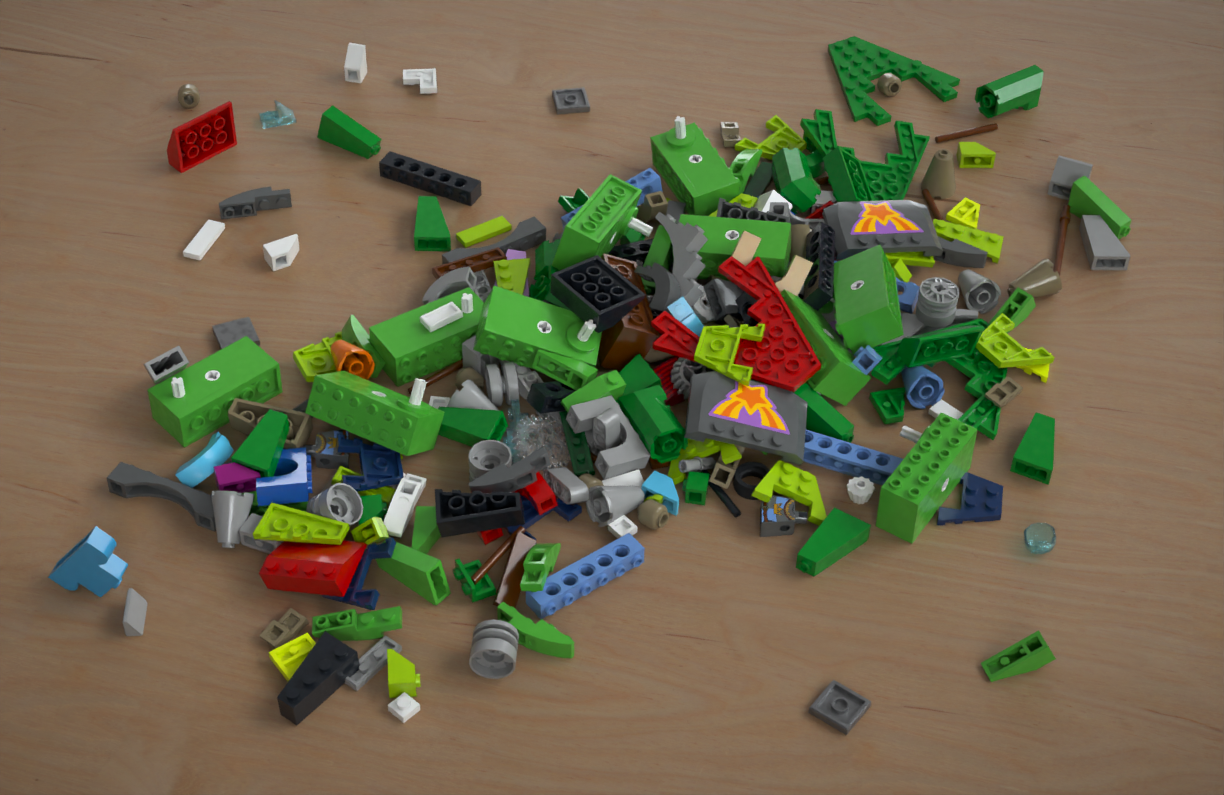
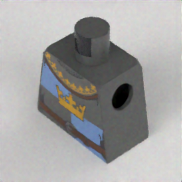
M341 429L317 433L315 444L304 445L303 448L306 447L307 455L311 454V457H315L318 468L338 470L340 466L349 469L350 453L337 452L336 443L337 434L345 435V439L350 440L349 431Z
M772 495L768 503L761 500L760 537L792 535L795 523L807 524V511H795V500Z

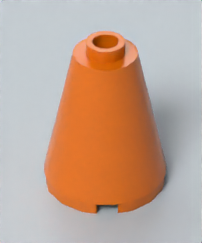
M337 340L332 344L330 352L336 372L346 371L366 380L371 377L374 372L375 363L369 352L344 340Z

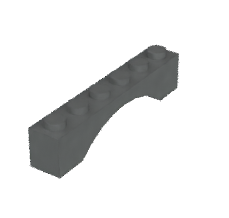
M529 218L519 222L512 234L495 244L479 248H456L442 254V265L497 247L505 255L508 249L528 250L546 241V227L537 218Z
M120 462L108 475L107 482L111 493L124 498L150 496L173 501L185 508L192 515L198 526L216 531L211 495Z

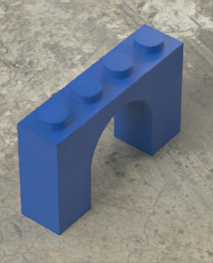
M306 447L283 449L274 476L256 478L258 506L270 505L271 502L286 504L309 501V493H313L311 454L307 455Z

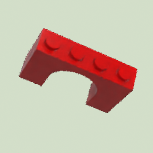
M537 472V481L513 492L520 493V495L526 497L538 514L541 515L558 506L555 493L540 472ZM501 528L477 532L485 545L503 536Z

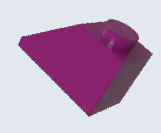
M235 462L214 467L218 491H235L237 493L256 491V478H261L259 472Z

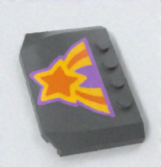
M910 200L837 202L823 209L822 215L825 224L831 226L835 231L834 254L836 260L846 259L877 245H881L884 253L923 252L924 256L942 255L943 249L927 205Z
M714 371L694 374L690 380L684 438L704 442L706 438L780 455L782 456V461L801 465L804 460L808 402L792 391L750 380L749 386H746Z

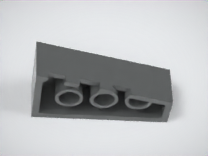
M719 198L716 217L790 223V217L769 211L766 213L758 211V208L743 207L740 203L726 202V199Z

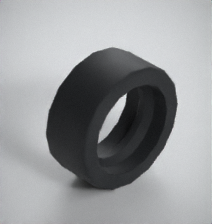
M758 462L741 464L734 474V490L745 499L759 500L751 496L757 485L746 484L742 479L748 476L763 479L770 469Z

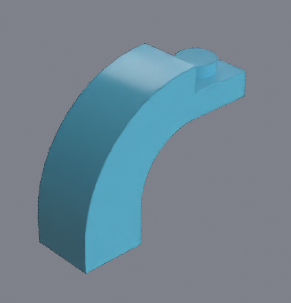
M683 296L667 306L675 319L699 337L701 336L704 325Z
M218 431L212 435L208 445L198 455L178 468L175 475L182 484L193 488L214 473L215 466L224 464L234 449L231 447L229 440Z

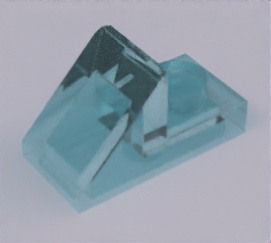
M274 100L276 111H267L259 114L263 129L296 123L293 111Z

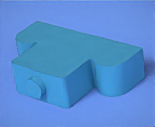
M95 526L56 563L48 578L71 591L77 590L81 584L97 596L102 597L111 588L116 589L123 579L121 577L128 564L113 554L117 546L115 539Z

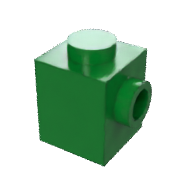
M689 471L688 479H684L682 491H685V503L705 506L709 487V474Z

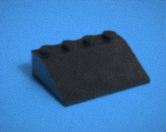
M598 255L551 274L550 293L584 322H588L589 319L593 320V324H596L594 331L597 333L613 327L638 305L646 295Z

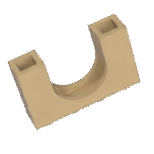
M744 230L731 256L744 266L748 265L752 261L762 238ZM794 255L785 275L777 282H774L779 292L781 293L785 289L798 296L813 263Z

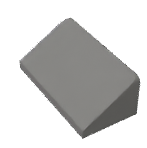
M129 588L127 591L123 616L124 631L126 636H142L148 603L132 588Z

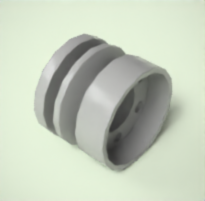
M940 277L924 280L919 287L916 305L918 320L930 327H945L951 324L955 319L956 305L959 298V288L951 280Z
M485 440L475 444L470 449L468 456L470 468L469 481L472 482L475 478L484 475L502 463L509 468L512 465L510 448L505 443L497 440Z
M336 483L312 497L307 504L306 512L348 523L351 526L360 520L363 514V504L358 492L353 487L345 483Z
M492 619L477 624L473 631L469 659L471 669L476 674L485 678L499 679L511 675L516 666L519 641L517 629L510 623L502 620Z

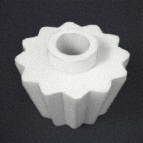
M862 476L850 479L846 485L850 500L858 505L868 502L875 490L874 483L870 482L869 478Z

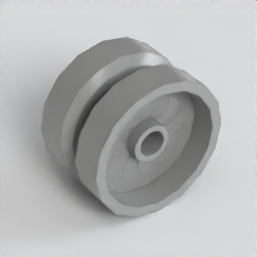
M504 362L501 366V375L496 364L485 365L488 399L496 407H500L503 403L504 394L508 405L519 404V382L514 362Z

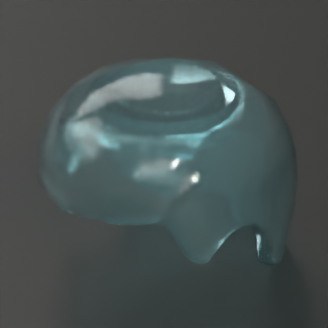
M1035 523L1024 530V541L1027 550L1034 554L1050 552L1056 545L1054 527L1047 523Z

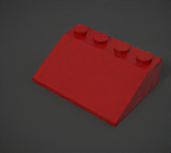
M228 101L172 130L167 147L168 162L172 167L183 173L237 145L232 102Z
M284 541L266 557L259 575L268 589L344 597L367 544L354 541H343L341 545Z

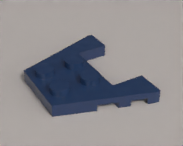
M337 434V452L359 453L362 476L342 475L341 483L350 485L359 492L396 485L404 478L400 453L376 443L371 446L362 443L361 439L355 438L353 441L345 439V435Z
M966 472L958 483L963 485L960 510L939 507L937 525H945L948 522L962 524L963 521L974 520V522L1000 520L1003 486Z
M520 495L524 507L525 524L505 528L509 535L519 526L524 527L526 530L552 511H555L569 522L582 513V507L578 504L574 506L571 504L567 505L558 498L556 499L558 506L539 515L531 502L526 497ZM527 531L524 533V535L536 540V538L533 537Z
M387 538L385 543L379 545L376 542L368 545L344 597L322 596L368 610H375L380 594L376 589L362 590L372 559L392 558L396 545L394 538Z

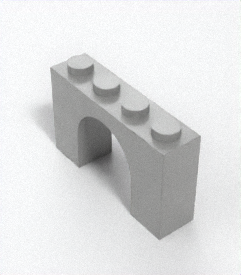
M612 395L572 405L566 417V420L576 434L593 429V420L609 408L614 409L619 414L621 445L600 451L595 461V466L603 479L643 469L646 467L651 456Z

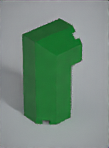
M1033 65L978 87L976 89L975 101L976 103L979 102L981 106L978 107L980 113L989 119L1011 109H1018L1019 106L1023 107V110L1037 107L1044 71L1038 66Z
M782 148L772 156L771 171L777 193L792 204L791 211L794 214H797V211L804 213L817 201L815 198L816 194H821L820 185L812 178L807 157L798 148Z
M556 239L549 243V240L543 241L535 250L534 280L536 282L535 285L531 284L529 287V297L540 301L544 300L551 285V274L559 271L552 266L560 239Z
M660 385L618 397L620 409L625 417L629 419L635 432L638 433L640 440L652 459H657L660 463L669 462L681 455L679 452L682 448L685 450L688 447V438H684L685 429L671 411L670 405H665L664 400H667V396Z

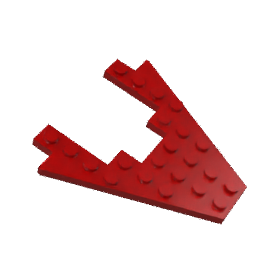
M731 256L718 267V272L757 300L748 309L747 314L759 322L758 324H765V331L761 342L741 338L733 364L753 367L751 376L753 380L795 392L821 369V363L761 259L757 256L748 265L744 266ZM666 311L651 321V327L662 334L652 343L653 349L694 361V355L700 339L698 335Z

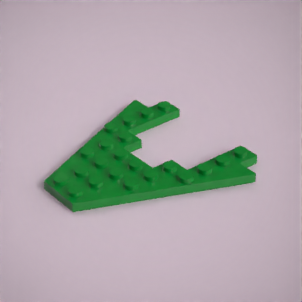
M855 36L828 45V53L854 122L865 118L870 119L876 126L891 122V115L867 95L875 91V85L871 81L880 78L885 73L894 74L901 82L916 78L943 102L957 98L958 92L952 87L958 86L960 79L924 65L919 60H912Z
M815 109L813 114L814 120L802 118L800 126L823 158L838 146L832 111ZM895 122L894 128L899 154L886 153L885 164L860 161L874 201L904 200L930 139V136L914 134L913 124L910 122ZM839 146L855 157L854 148Z
M980 318L939 330L962 326H983L985 330L990 324ZM902 340L873 347L882 359L873 368L871 375L886 385L906 367V364L897 353ZM975 347L972 355L946 360L945 362L971 378L964 390L978 398L958 420L978 429L979 432L994 440L998 431L1001 408L987 399L985 394L996 383L1000 384L1006 378L1008 367L998 368ZM936 362V363H931V364H927V365L932 368V367H933L934 365H936L938 362Z

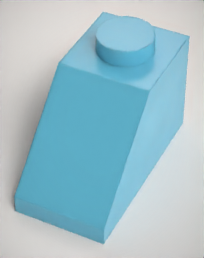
M654 470L642 484L641 489L645 494V498L654 494L663 496V505L667 507L669 513L676 516L679 510V497L673 480L667 475Z

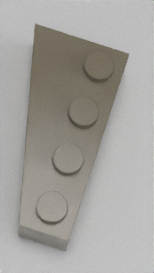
M239 398L234 399L228 411L231 428L249 436L269 409L288 416L290 429L283 449L303 448L306 445L313 430L311 415Z

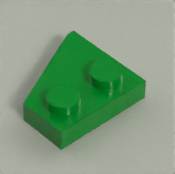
M904 387L870 393L869 400L884 424L903 421L905 405Z

